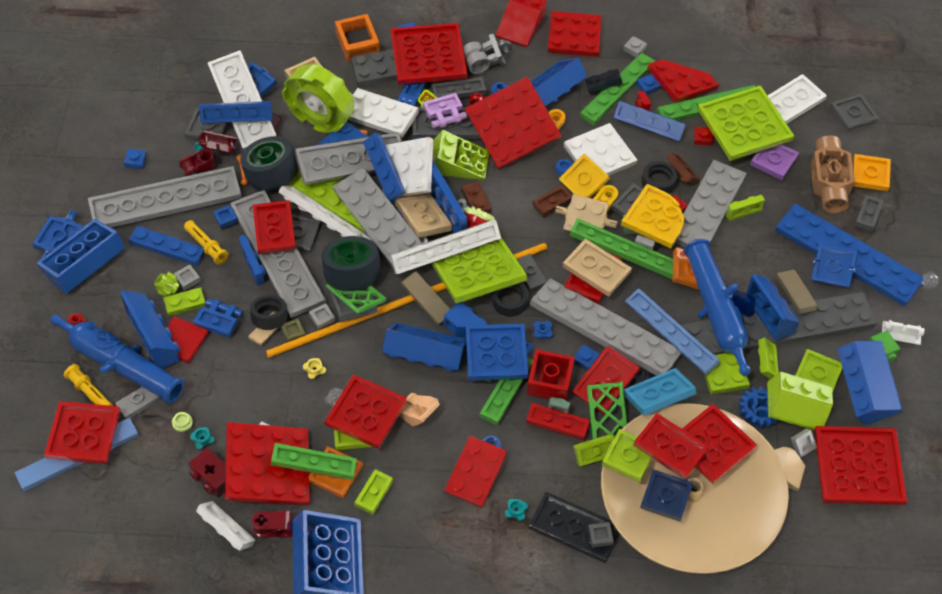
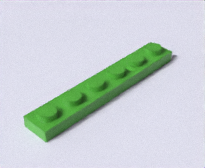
M641 53L620 73L622 84L604 89L580 112V118L594 126L636 84L637 79L644 77L649 72L647 69L648 64L655 62V60Z
M755 85L660 106L657 108V113L676 121L701 116L697 110L699 104L754 88Z
M576 219L569 236L581 241L587 239L606 252L673 280L672 258L583 220Z

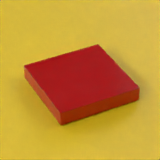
M174 316L167 326L172 335L171 341H176L180 349L178 353L179 360L189 364L209 333L207 329Z

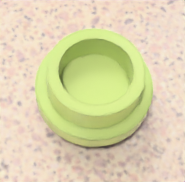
M185 412L177 413L172 419L173 428L179 432L189 430L193 424L192 417Z

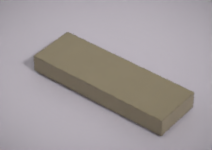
M795 270L777 273L776 278L799 314L817 310L818 305Z
M415 271L403 280L401 285L439 326L443 323L444 314L450 308Z

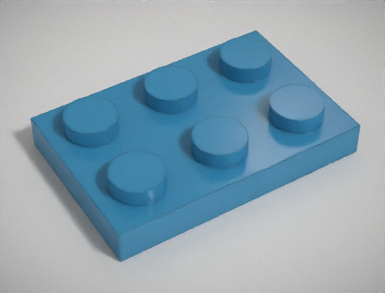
M676 368L623 389L624 396L643 416L697 394L696 387Z

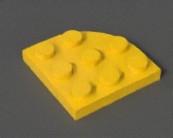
M646 184L622 219L621 225L666 247L672 248L681 234L684 214H682L679 208L680 204L671 195Z

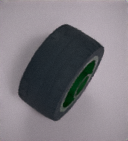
M280 136L264 137L251 143L243 151L240 158L246 179L257 190L269 191L285 186L295 178L299 171L291 143L286 138Z
M347 236L331 241L322 252V267L326 282L331 287L340 291H358L371 286L376 282L380 274L379 253L376 245L371 240L359 236Z

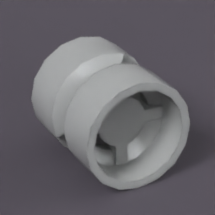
M470 42L463 47L465 62L472 74H481L489 68L490 60L479 42Z

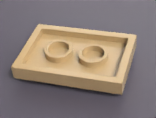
M430 193L401 197L395 201V206L418 238L452 230V224Z
M584 239L571 253L562 266L608 297L631 273L632 269L587 239Z

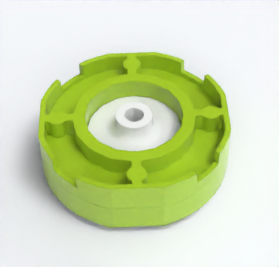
M319 64L298 66L284 82L285 88L282 91L284 101L293 115L302 123L307 120L315 125L313 130L321 133L338 132L354 112V97L344 85L343 79Z

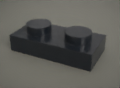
M615 69L599 75H593L585 79L590 94L622 84L619 70Z

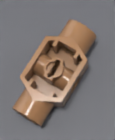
M832 135L823 136L815 143L816 151L810 164L813 194L821 197L822 208L825 212L838 214L844 212L849 207L848 195H850L855 182L852 157L850 152L842 149L841 140L838 137Z

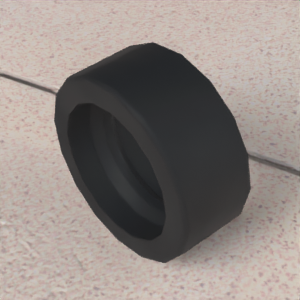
M654 161L645 166L642 174L643 188L646 184H649L668 194L675 188L677 172L672 165L663 161ZM654 173H661L666 175L670 181L665 184H657L651 181L649 176Z
M521 282L492 292V305L501 315L513 317L521 314L527 307L528 290ZM505 291H513L521 296V301L513 305L505 304L499 300V295Z
M265 295L255 299L250 305L251 321L257 328L272 330L279 328L287 321V304L278 296ZM265 310L279 311L272 315L259 314Z

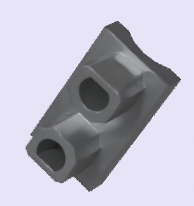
M490 34V40L482 44L486 54L495 51V53L487 56L490 60V65L494 66L500 63L502 67L507 66L503 54H509L512 49L511 42L502 39L498 44L494 34Z

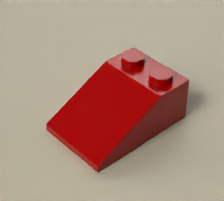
M509 0L497 30L496 38L504 39L527 48L546 14L547 0Z

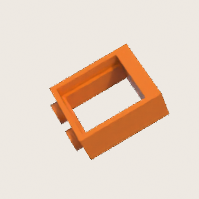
M368 14L335 21L336 35L347 62L351 61V56L380 52L379 41ZM367 29L370 40L348 45L344 33Z

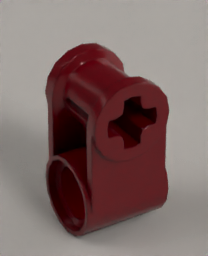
M203 149L182 158L179 166L185 171L186 177L192 175L191 172L195 175L213 171L216 168L213 152L209 149Z
M287 510L257 512L252 517L254 535L258 538L290 537L293 534L292 512Z

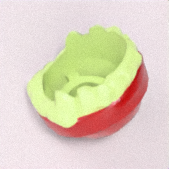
M474 206L463 209L467 217V229L495 220L493 216L481 211V209L475 210Z

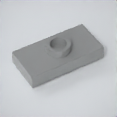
M141 387L117 401L115 405L120 407L121 414L127 419L160 401L161 398Z

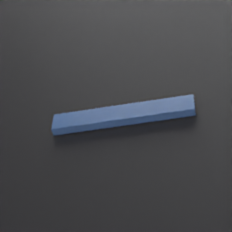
M639 288L625 300V303L670 344L675 346L683 356L705 375L709 374L720 363V360Z
M130 418L117 424L111 450L139 437ZM43 458L14 473L24 492L85 462Z

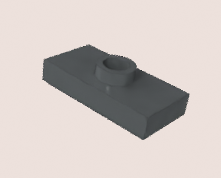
M531 254L516 259L527 274V280L524 283L530 292L540 289L546 284L547 280Z

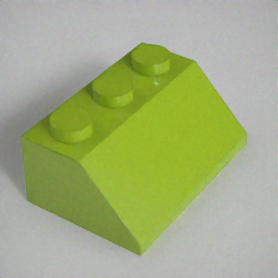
M781 371L767 382L768 417L814 430L815 426H825L833 406L832 387Z

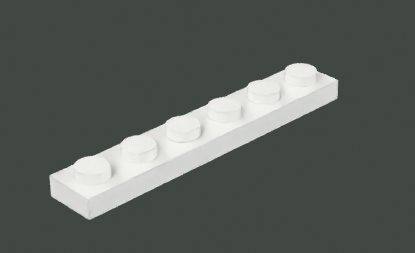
M281 186L279 193L284 196L285 200L296 203L300 210L311 213L314 219L323 221L329 229L340 232L342 237L359 236L371 240L368 235L293 186Z
M492 220L390 255L395 274H400L498 240L501 236L496 220Z

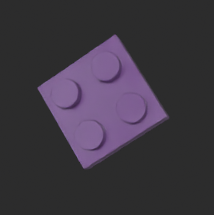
M781 144L757 152L750 165L777 179L783 180L798 158L799 152Z

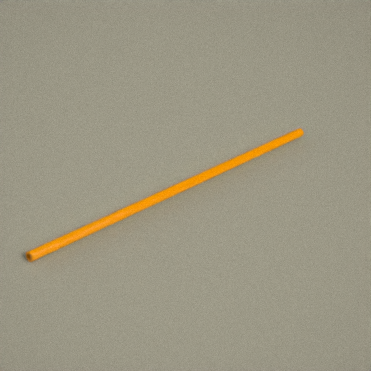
M542 243L516 253L514 257L518 259L528 254L532 256L547 250V245ZM443 282L431 286L435 293L446 289ZM411 295L382 305L377 307V313L342 321L266 351L267 357L270 358L415 300Z

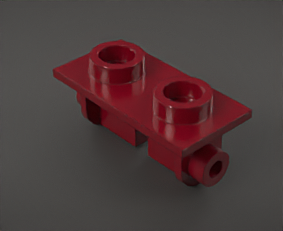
M207 130L203 131L197 137V140H199V146L203 149L215 151L216 145H218V152L231 154L235 152L233 144L237 137Z

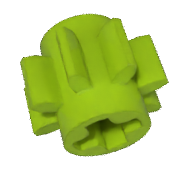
M170 272L167 274L161 273L154 284L157 287V293L164 297L167 294L173 295L179 286L176 275Z

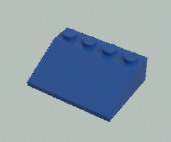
M302 510L292 520L293 594H364L361 519Z

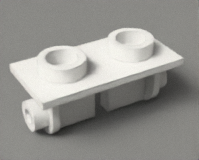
M892 320L888 322L883 321L882 332L888 330L895 341L921 345V336L924 335V328H921V326L903 325L902 323L892 322Z

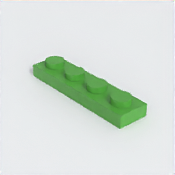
M527 358L529 373L532 367L533 360ZM500 379L481 410L480 418L498 425L525 379Z
M275 443L271 465L353 480L357 458Z

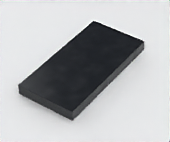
M545 492L528 525V529L603 563L606 562L613 545L592 548L588 526L610 522L614 541L613 545L619 534L611 520L548 492Z

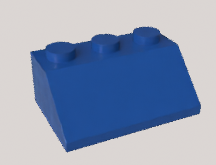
M757 274L752 275L745 298L773 339L777 341L794 334L799 322L797 316L789 309L786 300L782 299L776 286L768 278Z

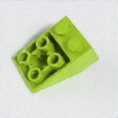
M442 130L433 140L432 158L441 175L485 180L489 158L488 151Z

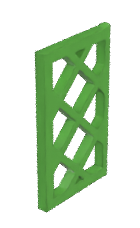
M329 284L326 285V288L357 314L386 301V297L372 286L366 287L369 291H340ZM343 295L353 296L352 299H346ZM357 295L367 296L366 300L356 299ZM370 296H376L378 299L370 300ZM354 304H364V306L357 308Z
M623 383L587 385L592 438H597L596 430L598 428L607 435H613L619 426L624 428L627 425ZM619 387L620 398L618 400L608 393L611 388ZM592 389H599L603 393L597 402L592 397ZM605 395L615 403L609 411L599 404ZM617 405L621 407L622 419L620 421L611 414ZM596 407L606 414L600 422L595 420L594 409ZM608 416L617 423L611 432L601 425Z

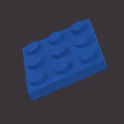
M524 324L466 326L468 380L528 379Z

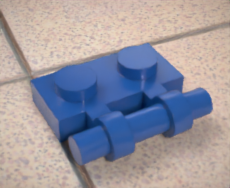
M207 299L205 305L210 308L201 307L193 321L194 325L230 338L238 323L237 318H234V316L241 318L244 311L238 309L235 305L223 304L222 301L217 299Z

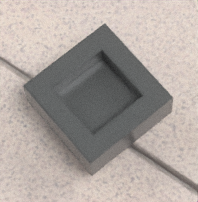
M610 522L588 526L592 548L613 545L614 541Z

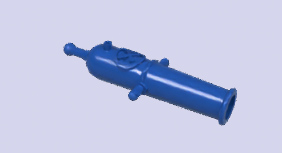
M693 240L684 247L683 253L688 256L704 303L703 309L698 312V317L704 318L708 314L721 350L735 356L740 367V374L747 376L750 374L751 368L745 361L743 349L748 343V334L743 325L741 313L732 300V294L738 289V285L733 283L728 288L726 287L709 249V240Z
M58 314L51 316L50 322L52 325H58L69 333L70 345L77 352L103 365L99 368L100 373L104 374L108 371H113L162 398L164 403L168 405L172 404L180 396L184 387L183 379L175 378L138 354L141 350L140 345L136 344L130 347V345L123 344L118 337L106 330L100 329L93 321L73 325L63 320Z

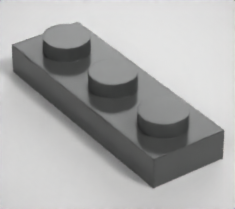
M483 77L431 84L432 93L437 98L456 93L458 98H466L474 93L486 95Z

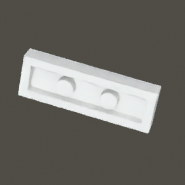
M213 501L198 506L196 512L202 516L205 522L212 525L218 534L224 536L234 548L241 551L253 546L256 540Z

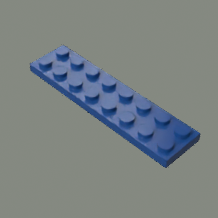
M796 203L776 226V232L816 255L820 244L858 251L855 262V274L852 276L904 307L925 279L923 276Z

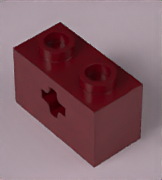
M207 447L188 463L191 470L189 474L195 481L200 480L204 484V489L210 495L213 493L219 498L225 493V463Z

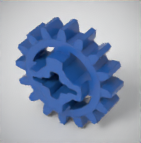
M760 386L757 391L754 387L751 388L750 392L746 390L744 396H741L738 409L741 410L739 415L745 416L744 421H751L752 427L758 424L759 429L762 428V425H765L767 428L770 427L771 423L775 425L777 419L768 417V389L763 391V388Z

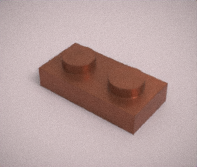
M671 152L666 157L670 161V165L680 173V178L683 182L696 185L700 181L699 177L680 155Z
M479 181L461 186V191L470 208L474 206L475 210L479 208L488 214L491 213L492 208Z
M561 185L533 200L532 206L542 217H545L554 212L557 205L563 207L571 203L572 195Z

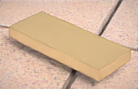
M256 328L248 338L261 346L278 328L272 330Z

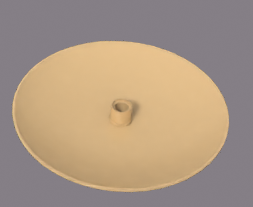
M688 403L673 404L645 416L641 414L629 422L622 430L638 437L656 413L682 429L709 406ZM721 410L757 444V447L714 484L694 468L686 480L693 482L692 488L696 489L697 492L690 491L681 522L641 509L640 506L653 469L681 479L684 478L653 458L640 482L602 466V497L612 523L621 536L635 550L653 562L687 573L709 574L724 572L738 568L758 557L770 546L780 532L786 517L789 499L788 484L782 463L762 434L746 421L729 412Z

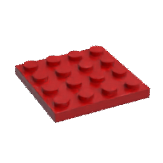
M458 23L390 28L398 85L467 79V69Z
M528 77L465 108L467 116L498 170L562 137Z
M227 422L225 500L308 506L309 472L271 465L275 443L309 449L308 429Z
M815 426L814 434L817 445L816 452L822 503L905 505L907 503L896 428Z

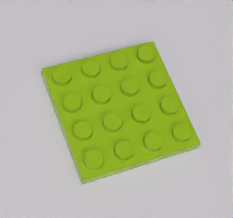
M761 85L698 105V112L730 161L793 141L794 134Z
M502 238L431 262L456 304L527 280V274Z

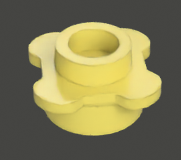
M319 358L310 359L303 365V370L307 371L308 378L315 379L316 376L326 373V368L322 366Z

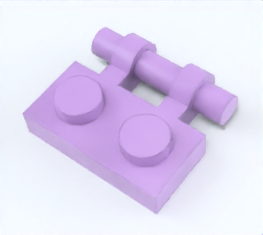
M456 93L423 102V108L429 120L437 119L431 122L433 128H443L447 124L453 122L456 124L460 123L463 119H467L466 112H458L462 110V103ZM450 113H451V115H452V116H448V117H445V118L443 117V115H447V114H450Z

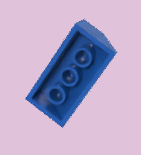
M579 58L558 61L530 82L544 106L558 101L560 95L569 93L571 87L580 85L583 82L582 80L588 75Z
M95 218L36 264L55 287L67 294L104 266L109 260L117 256L125 247L117 231Z
M121 291L120 295L126 313L153 363L163 369L180 361L178 357L180 349L176 341H171L172 335L168 327H163L164 320L160 313L156 314L155 310L157 309L153 300H148L147 296L143 293Z
M394 322L386 329L382 353H386L391 358L404 357L409 362L421 361L425 362L427 366L436 367V365L443 366L445 370L455 371L462 365L467 349L466 338Z
M855 341L837 348L856 417L862 423L868 425L903 411L882 341Z

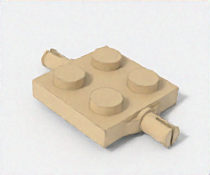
M573 194L568 208L557 205L555 213L565 215L566 221L563 230L571 232L577 218L601 229H604L605 226L616 229L618 221L607 219L609 203Z

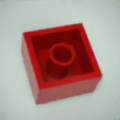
M536 349L528 380L527 395L546 399L553 397L566 400L575 357Z

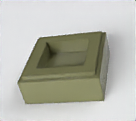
M299 319L280 326L287 342L306 335Z

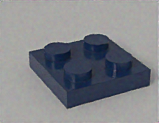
M653 469L640 508L681 522L693 482Z

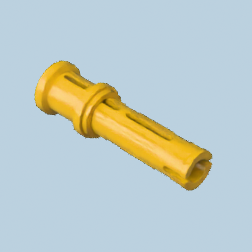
M193 220L185 223L184 229L204 247V253L210 255L215 264H223L228 259L229 253L223 250L216 240H211Z
M73 364L65 370L64 377L67 380L69 379L74 384V388L82 391L94 404L113 406L91 383L90 377L84 375L79 365Z

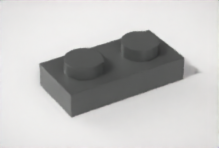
M633 183L612 205L611 210L622 217L626 215L643 188Z
M866 195L855 226L872 232L884 201Z

